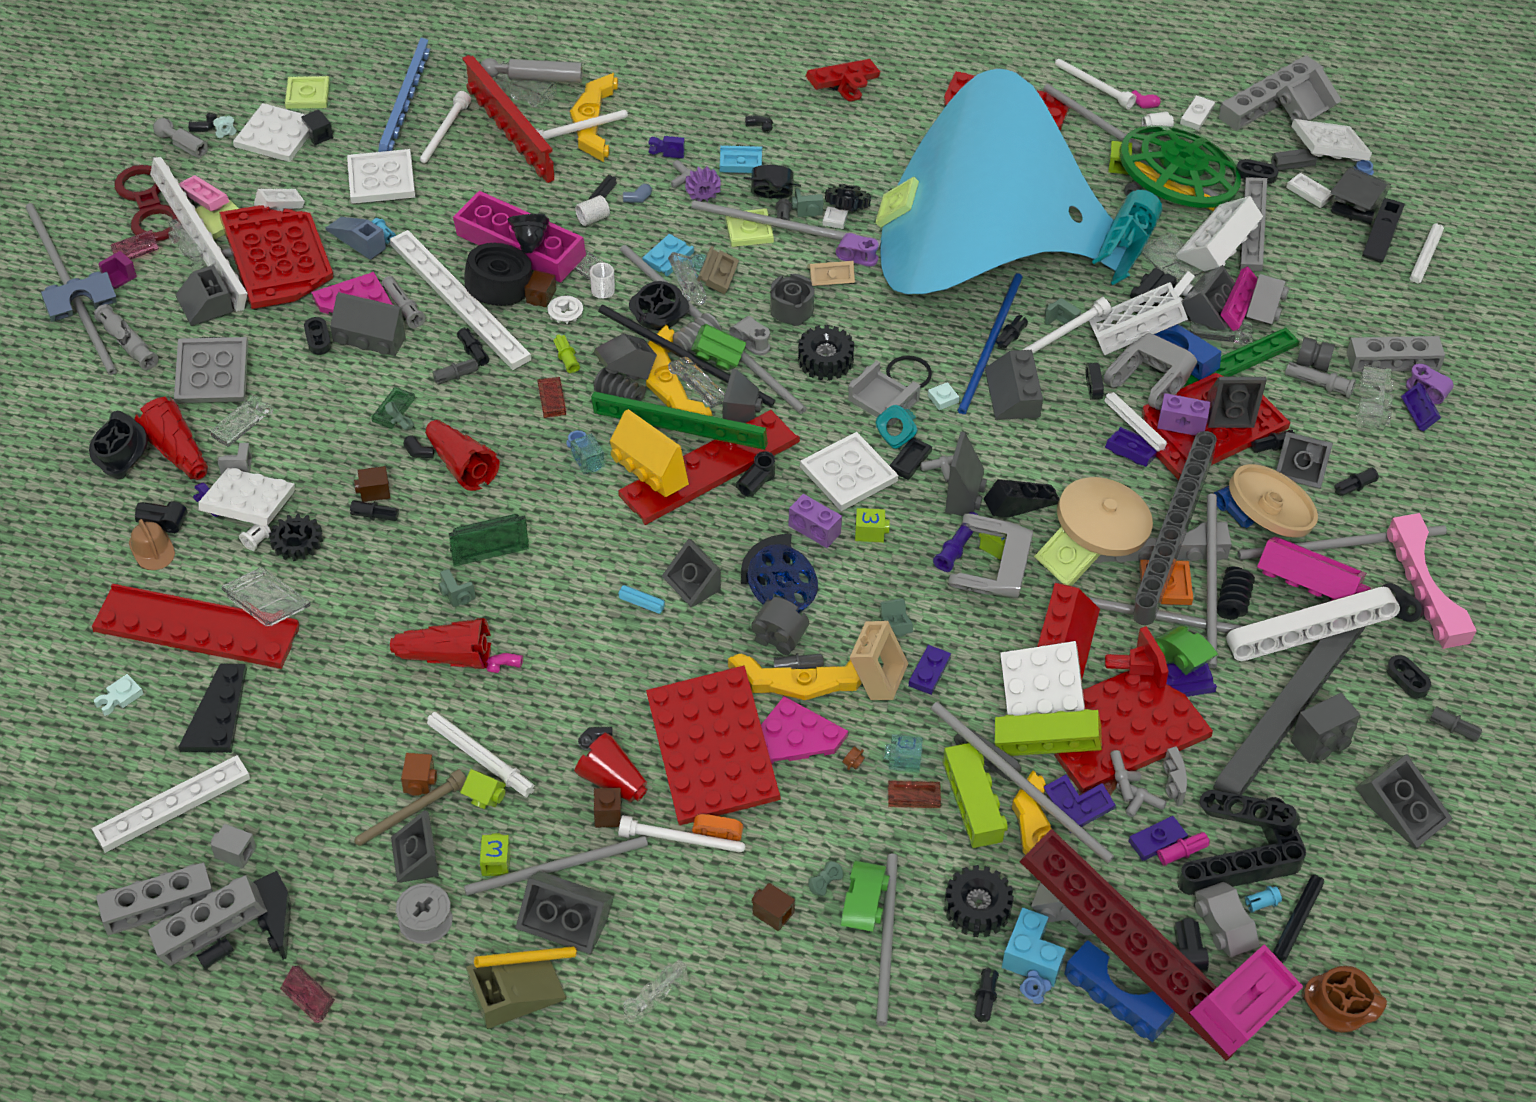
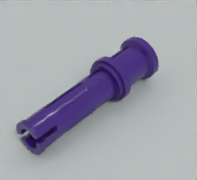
M970 512V513H969V514L978 515V514L975 513V512ZM961 525L952 539L943 544L941 553L933 558L936 568L944 572H950L954 568L955 560L963 555V547L974 531Z

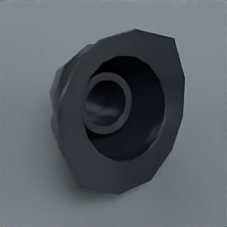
M525 214L508 218V223L512 226V230L523 252L532 253L543 243L547 226L549 225V218L545 214Z

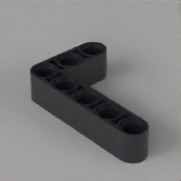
M1269 797L1266 799L1269 801L1285 804V802L1282 799L1277 797ZM1262 807L1259 818H1264L1268 814V808ZM1289 813L1287 817H1281L1283 822H1285L1288 818H1292ZM1261 827L1269 845L1188 861L1182 866L1178 879V888L1184 894L1195 895L1196 891L1221 882L1234 887L1293 875L1301 870L1307 853L1297 828L1292 831H1281Z

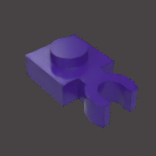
M664 136L663 140L657 137L649 138L648 144L654 145L649 148L650 154L663 152V157L684 158L685 138Z

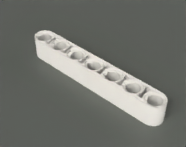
M1378 587L1236 628L1227 634L1226 641L1234 658L1238 661H1246L1391 619L1399 613L1400 606L1388 587Z

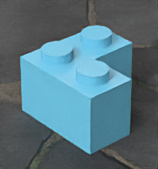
M1022 908L1006 947L1002 968L1028 977V972L1036 970L1040 977L1044 980H1049L1054 987L1063 964L1066 948L1042 940L1046 931L1048 916Z

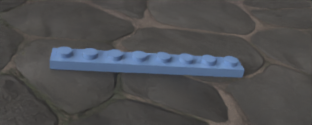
M420 38L379 143L378 152L393 151L395 141L393 139H398L400 127L398 126H403L404 112L409 110V99L414 97V86H418L420 80L419 73H423L425 67L424 60L429 58L428 39Z

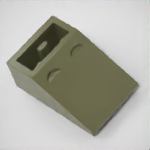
M550 960L479 968L472 964L466 967L469 985L487 1029L566 1000Z

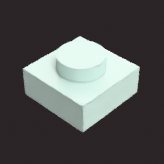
M948 382L928 390V397L939 410L959 403V396Z

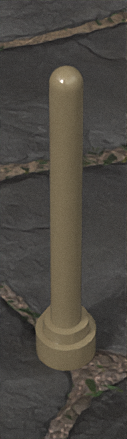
M460 769L449 774V778L446 779V783L356 836L354 839L355 844L361 846L451 791L461 792L466 780L465 775Z

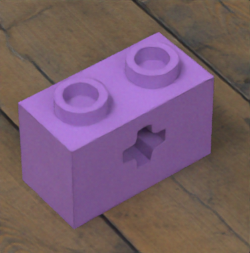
M1164 393L1157 428L1196 436L1197 433L1205 431L1211 402Z

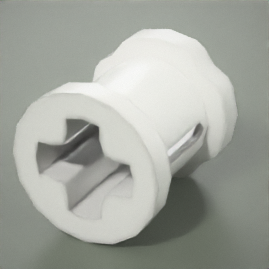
M253 523L254 526L246 533L242 532L239 535V539L246 548L254 551L264 538H269L271 530L268 526Z

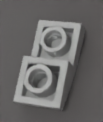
M1176 746L1167 749L1163 767L1166 774L1169 775L1165 785L1166 793L1179 807L1182 806L1186 794L1187 775L1184 761Z

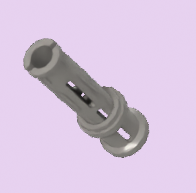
M385 277L382 280V286L397 306L401 307L402 316L405 317L406 324L412 329L423 325L426 318L424 313L417 309L416 302L406 296L394 277Z
M1289 362L1285 371L1286 376L1326 388L1327 392L1330 393L1334 391L1344 394L1349 399L1356 384V379L1354 378L1349 380L1338 376V373L1335 372L1327 374L1293 362Z

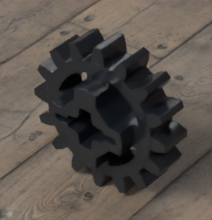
M839 184V187L833 186V188L828 187L826 189L825 202L835 205L836 209L855 212L857 208H868L871 196L866 191H860L861 187Z
M297 514L295 518L287 515V520L279 519V526L273 525V532L269 533L272 550L275 549L277 556L282 554L284 560L289 556L292 557L293 561H296L299 556L305 560L306 554L315 555L314 549H320V542H323L321 525L317 524L316 519L310 521L309 515H306L304 518H301L300 514Z

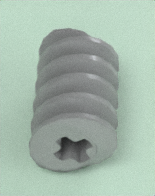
M704 313L701 315V318H696L694 322L688 323L687 327H682L680 331L673 334V343L695 354V352L691 351V348L702 325L708 324L720 331L722 330L714 316Z

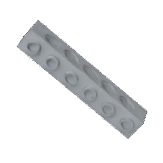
M1307 55L1299 60H1295L1276 73L1267 76L1246 90L1240 91L1237 95L1223 101L1220 106L1219 119L1235 131L1239 130L1282 105L1276 93L1285 86L1308 75L1321 65Z

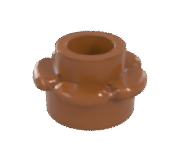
M854 746L846 755L842 763L847 766V770H850L851 767L856 770L865 759L862 755L863 749L859 750Z

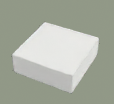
M827 206L823 218V226L844 229L848 210H839Z

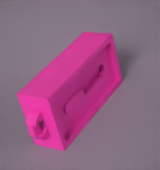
M1277 536L1267 541L1257 566L1263 569L1262 573L1272 578H1276V575L1285 578V583L1291 586L1299 587V585L1309 588V593L1322 597V594L1331 597V601L1371 590L1369 586L1363 584L1366 572Z
M1264 944L1189 1013L1230 1056L1271 1019L1303 985Z

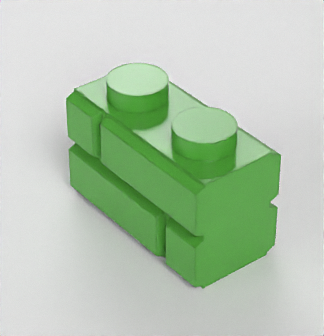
M704 324L697 333L691 351L697 353L696 356L705 361L710 359L717 362L716 366L718 368L728 371L738 366L746 342L708 324Z

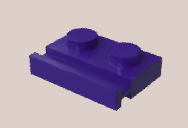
M1122 427L1107 440L1105 446L1114 454L1124 456L1134 463L1145 467L1154 460L1157 453L1140 435Z
M1174 663L1167 664L1169 672L1166 684L1182 692L1187 697L1216 692L1217 686L1213 682V676L1208 664L1187 675Z

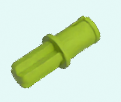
M556 335L553 342L558 351V358L563 361L568 373L577 372L580 369V364L575 357L574 348L570 346L565 335Z

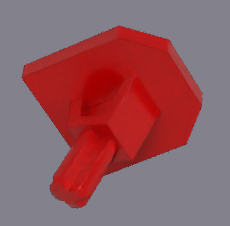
M1147 626L1139 629L1137 648L1131 649L1129 655H1105V667L1107 669H1129V675H1151L1158 688L1166 686L1169 672L1166 659Z

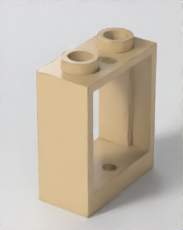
M866 621L849 658L870 700H893L909 663L888 621ZM879 656L881 657L884 663L882 668L878 661Z

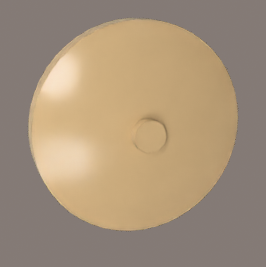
M1248 464L1239 467L1231 477L1229 489L1234 501L1248 517L1262 527L1282 536L1297 538L1308 535L1317 524L1318 513L1311 498L1298 484L1282 473L1265 466Z
M1088 477L1072 482L1064 489L1057 505L1058 520L1066 534L1083 548L1101 555L1125 556L1140 550L1147 542L1153 528L1152 515L1144 500L1129 487L1106 478Z

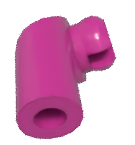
M1137 90L1132 92L1136 95L1135 103L1143 109L1158 107L1161 103L1160 98L1155 94L1141 95Z
M510 653L491 656L487 660L488 665L486 669L488 672L498 673L500 665L521 668L523 656Z

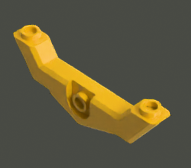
M614 73L586 83L585 92L582 93L570 110V117L573 123L600 116L602 99L613 95L614 90H618V77H614ZM598 126L576 131L579 149L604 162L605 157L609 158V145L605 144V139L597 135Z
M665 325L657 335L673 343L674 330L669 329ZM649 340L647 344L657 356L646 380V386L667 407L712 416L710 408L705 407L703 402L688 399L668 356L670 351Z
M736 654L728 658L729 669L745 665L752 693H776L808 700L836 691H856L862 684L851 660L845 666L791 669V667L762 668L752 657L744 654Z
M1032 771L1027 780L1044 794V786H1046L1044 778L1041 775L1037 776L1036 772ZM1020 789L1013 799L1012 810L1018 818L1022 850L1026 855L1048 833L1051 825L1039 804L1025 791Z

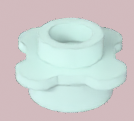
M222 116L213 121V125L217 130L215 134L218 138L236 133V129L233 127V117Z

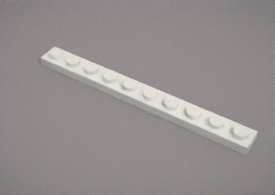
M162 157L153 158L150 175L207 266L214 265L229 292L231 304L235 311L244 310L245 303L248 300V293L239 281L238 275L234 273L229 261L225 259L221 248L213 240L211 232H208L203 220L196 213L195 207L191 205L186 193L179 186L178 180L170 172L169 166L165 164Z
M409 230L390 238V245L512 370L531 361V354L478 300L467 292V289Z

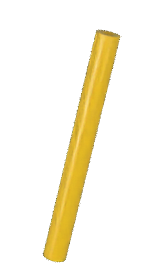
M573 946L475 956L474 966L479 968L576 957V948Z

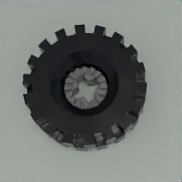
M820 325L815 326L814 331L811 328L808 329L807 334L803 333L798 342L799 367H802V371L805 374L809 372V376L812 378L815 375L818 376V380H823V377H827L829 381L833 379V376L839 379L842 373L846 375L849 369H852L854 363L855 344L852 341L851 335L846 336L847 331L843 329L840 332L839 327L836 326L830 329L829 325H825L824 328H820Z
M973 865L972 871H969L968 867L962 868L961 874L957 871L953 875V880H949L945 893L944 912L947 911L946 917L948 921L953 920L952 926L956 930L960 926L962 927L961 933L967 935L968 931L973 932V937H979V933L983 932L984 937H988L991 930L996 934L1000 932L1001 926L1005 927L1007 925L1013 906L1012 886H1008L1009 881L1006 877L1000 879L1001 873L995 870L994 873H991L990 867L985 866L984 870H979V865ZM978 899L982 900V905L974 906V902Z

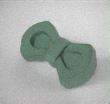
M393 401L388 402L385 408L387 413L393 417L390 422L392 424L398 422L405 431L412 429L414 426L412 420L402 415Z
M834 861L826 862L824 870L819 872L818 876L811 877L808 880L811 893L824 896L827 885L832 880H841L843 878L842 867Z

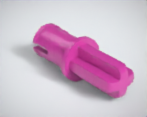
M1200 832L1184 840L1180 838L1177 839V843L1157 850V856L1162 865L1166 866L1183 857L1188 859L1190 854L1208 847L1210 840L1205 832Z

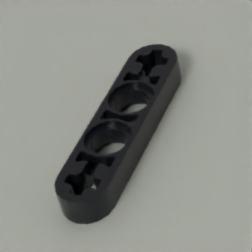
M1208 790L1200 797L1199 803L1201 808L1211 817L1281 831H1292L1300 823L1298 812L1289 804L1218 790ZM1214 799H1216L1217 802L1219 803V804H1212L1211 807H1209V805H1208V803H1209V802L1212 803V802L1214 801ZM1235 803L1244 804L1242 811L1239 813H1231V807ZM1259 808H1268V814L1264 818L1255 817V813ZM1289 813L1292 818H1288L1285 822H1283L1281 817H1287Z

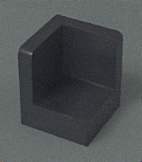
M319 109L301 117L302 122L309 129L311 142L315 146L333 138L331 122Z

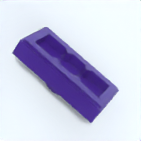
M1418 382L1401 396L1421 431H1425L1441 419L1439 412L1421 383Z
M1171 816L1129 836L1128 842L1142 861H1145L1157 855V850L1177 843V839H1187L1188 834L1175 817Z

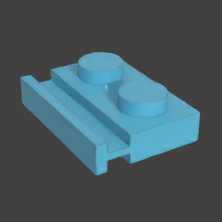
M720 146V172L752 173L754 167L762 165L761 146Z
M668 234L643 257V260L651 268L665 273L668 277L694 253V247L692 245L689 247L686 245V242Z

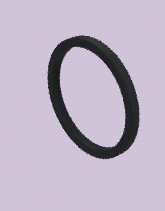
M901 356L895 358L889 363L887 367L886 374L887 376L892 378L890 375V369L896 362L901 360H915L922 363L928 370V377L923 383L919 384L921 385L920 388L926 386L930 382L932 376V370L929 364L923 359L915 356Z

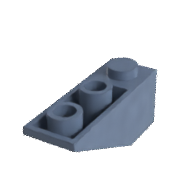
M340 217L325 227L326 231L369 260L386 249L383 229L368 219Z

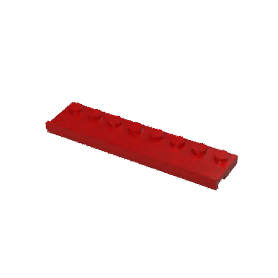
M473 55L463 57L462 60L467 68L468 83L466 87L469 94L476 97L479 106H483L486 109L489 118L495 120L497 127L505 132L507 139L515 144L517 151L525 156L527 163L535 168L537 175L543 177L547 183L554 181V165L549 157V153L553 152L550 145Z
M769 410L746 422V424L766 428L768 445L765 450L714 439L683 456L689 485L664 497L658 491H654L646 482H642L639 479L618 490V494L634 513L638 514L644 525H647L747 471L754 463V457L759 452L767 451L775 456L799 443L800 437L795 435L772 410Z
M111 584V589L92 624L93 632L282 669L291 650L292 641L299 632V621L282 616Z

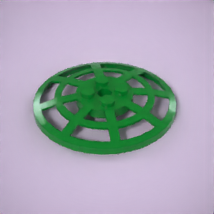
M1149 125L1132 130L1124 137L1119 150L1120 160L1127 173L1143 188L1167 201L1188 207L1212 208L1230 202L1239 191L1241 176L1233 160L1217 145L1195 133L1171 126ZM1155 132V133H1152V134H1150V135H1148V136L1141 134V133ZM1168 135L1171 140L1162 141L1156 137ZM1179 137L1187 138L1194 142L1189 143L1183 139H1179ZM1131 138L1143 140L1141 145L1142 153L1130 156L1128 144ZM1149 142L1161 146L1160 150L1149 152ZM1200 147H1205L1213 155L1206 154ZM1159 158L1160 162L1164 167H1166V169L1158 165L1154 161V159ZM1145 160L1161 176L1156 182L1153 181L1134 162ZM1209 161L1219 164V173L1208 165ZM1225 166L1231 169L1235 177V184L1233 186L1224 178ZM1206 171L1213 178L1200 180L1199 176L1203 175ZM1174 173L1184 177H1191V179L1182 178L1180 176L1174 175ZM1168 180L1179 184L1192 186L1196 196L1170 190L1164 187ZM1220 182L1227 190L1226 193L1205 197L1202 187L1213 186Z

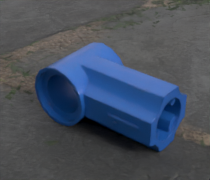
M1229 485L1214 492L1217 495V507L1221 511L1227 510L1241 527L1247 528L1254 524L1255 521L1248 517L1234 501Z

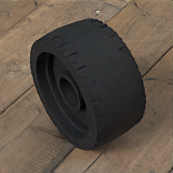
M486 243L476 246L470 251L465 265L464 282L467 292L473 298L496 306L513 305L524 299L525 286L531 278V262L522 250L504 243Z

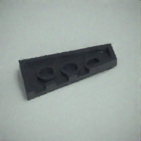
M245 664L219 665L178 746L180 752L232 753L247 670Z

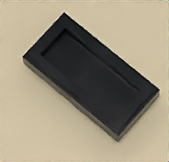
M913 437L889 466L898 476L909 480L920 467L921 462H924L932 452V446Z

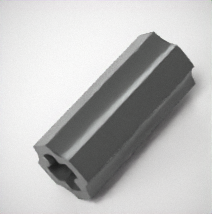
M1308 148L1272 153L1271 163L1278 170L1315 166L1318 157L1313 155Z

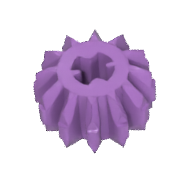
M698 166L697 171L690 170V176H686L685 189L692 200L696 199L701 202L702 199H705L708 202L710 197L716 198V193L720 192L721 189L720 177H718L714 169L710 170L708 166L704 169Z

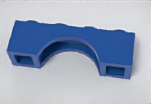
M1176 324L1154 334L1188 350L1196 357L1197 364L1191 375L1199 380L1208 377L1220 368L1221 351L1182 326Z
M1087 940L1067 961L1064 975L1067 976L1071 984L1076 987L1080 986L1087 991L1093 1001L1099 1004L1102 1003L1109 1008L1118 1020L1125 1021L1131 1025L1140 1037L1148 1038L1151 1042H1154L1173 1021L1175 1011L1154 991L1135 995L1119 989L1111 981L1108 974L1109 956Z

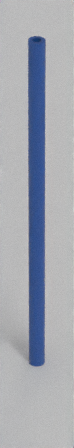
M1020 273L1014 275L958 408V413L965 415L967 413L996 339L999 336L1023 276Z

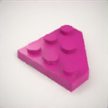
M374 272L312 292V298L320 312L327 314L329 312L333 313L338 292L393 305Z
M785 696L761 724L771 764H774L775 761L787 759L789 761L807 759L811 755L823 753L824 756L835 754L848 737V730Z

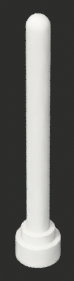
M1061 59L1055 61L1057 67L1118 99L1120 106L1129 110L1135 104V94L1129 91L1120 92Z
M459 91L453 98L454 106L420 157L422 163L428 162L460 110L466 109L471 103V97L468 93Z
M621 110L546 131L543 129L539 130V128L536 130L546 141L549 138L624 119L628 116V112Z
M1101 297L1094 302L1090 310L1023 350H1032L1035 353L1095 316H1106L1112 311L1109 302L1104 297Z
M622 815L619 826V836L630 838V835L640 834L735 852H743L746 848L745 844L740 841L639 824L638 820H633V817Z

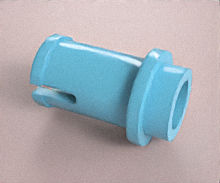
M375 218L371 221L383 229L385 243L389 244L390 238L395 237L396 234L386 226V222L383 219Z
M1271 886L1266 887L1264 891L1245 896L1246 905H1251V907H1248L1251 913L1271 905L1276 907L1278 903L1282 902L1279 889L1277 887L1272 888Z

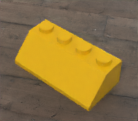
M629 409L624 411L610 439L612 448L610 453L616 463H620L628 472L635 474L640 481L646 482L654 491H658L664 497L689 485L681 446Z

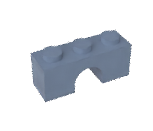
M94 272L88 278L82 280L74 278L67 281L65 285H51L41 292L51 322L73 316L71 302L78 296H86L91 299L95 309L100 305H110L117 302L107 272Z

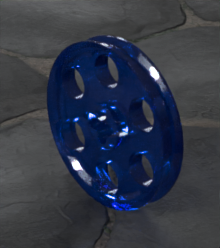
M781 544L769 545L761 549L749 564L748 582L753 594L762 605L768 598L771 601L773 595L776 594L798 607L796 611L800 613L814 601L818 591L817 575L808 559L796 549ZM783 555L791 558L792 565L785 563ZM762 556L768 557L772 565L767 566L764 564ZM799 573L807 576L808 583L800 580ZM757 576L763 577L767 582V586L761 585L757 580ZM794 593L800 594L804 599V603L798 602L795 599Z

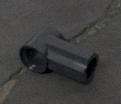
M767 451L756 454L754 463L736 482V488L741 494L746 497H753L765 482L771 481L775 477L774 455Z
M138 502L135 508V521L139 523V520L142 519L144 522H154L159 524L163 531L175 534L179 532L188 510L178 502H169L167 506Z
M1183 918L1181 921L1175 922L1174 930L1178 950L1201 972H1208V951L1202 945L1199 922L1193 920V918Z

